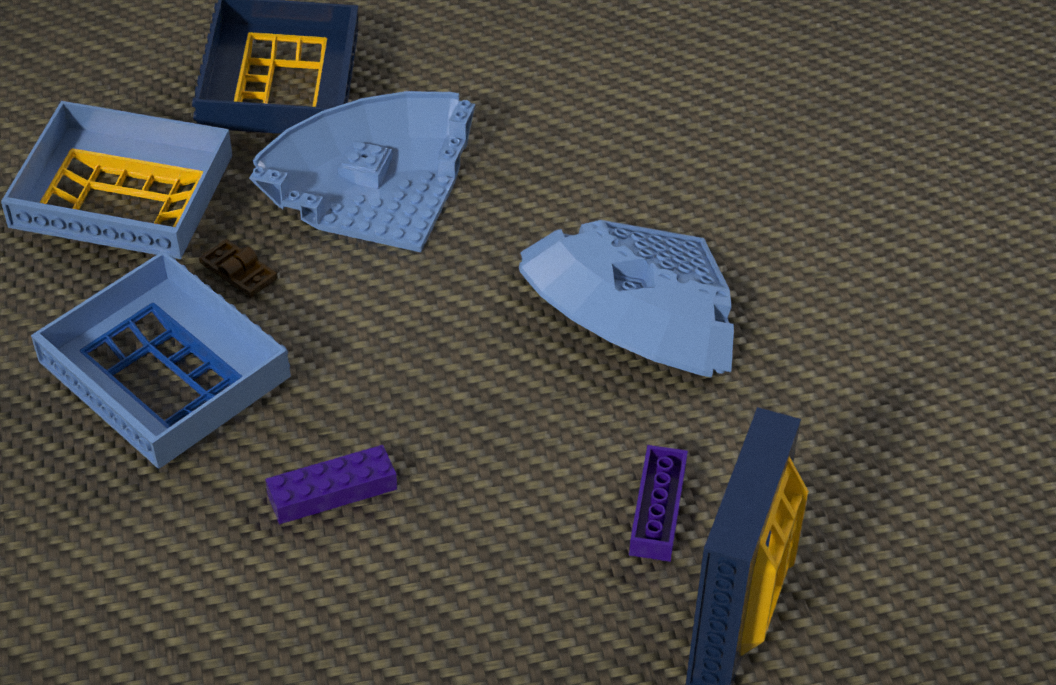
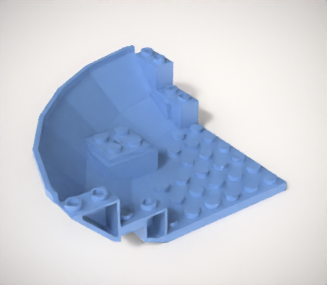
M404 91L379 95L342 104L321 111L281 133L255 156L253 163L256 168L253 169L249 179L281 209L288 207L300 210L301 220L318 230L421 252L455 184L460 169V156L467 146L475 104L470 103L468 100L459 101V93Z
M598 220L581 224L579 234L577 235L563 234L562 229L556 230L520 253L522 262L519 264V271L535 291L569 319L603 339L652 361L701 376L712 377L713 369L721 374L725 373V371L731 372L734 326L727 319L731 309L730 289L704 238Z

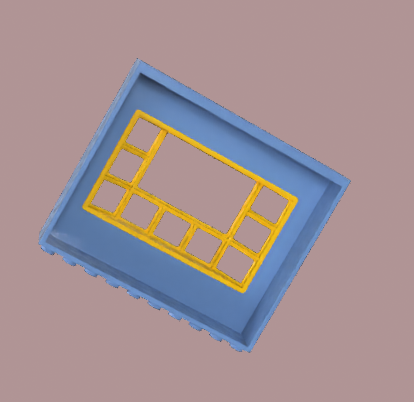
M61 101L1 201L7 226L12 229L155 255L164 251L169 256L172 255L174 258L181 259L233 156L229 129ZM73 158L94 169L88 180L67 170ZM100 172L120 175L115 185L95 182ZM62 176H66L84 186L78 198L57 188ZM126 177L147 180L142 190L122 187ZM153 181L172 184L173 187L169 195L150 192L149 189ZM195 183L192 190L177 193L180 186ZM91 189L164 201L154 223L79 210ZM55 194L74 204L71 209L48 205L47 202L51 195ZM187 199L182 209L167 212L171 203ZM178 217L173 227L160 225L162 221Z

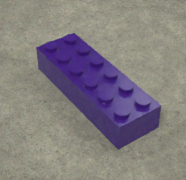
M383 445L265 479L267 495L279 525L397 490V475Z
M647 445L630 539V556L671 562L688 451Z

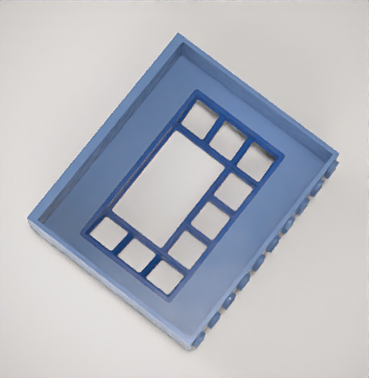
M164 251L31 335L38 361L158 469L291 377L288 350L284 345L278 344L270 334L267 335L262 331L258 324L252 323L233 304L226 302L222 295L215 293L208 284L205 285L197 275L190 273L186 266L179 264L172 255L169 256ZM153 313L167 331L149 342L135 323L148 314ZM130 328L143 344V347L125 357L112 338L125 329ZM170 337H174L184 348L167 358L155 347ZM104 343H107L120 360V362L108 370L104 369L88 355V353ZM148 352H151L201 395L165 421L113 376ZM189 353H193L204 364L187 375L175 363ZM212 369L224 380L206 391L194 379Z

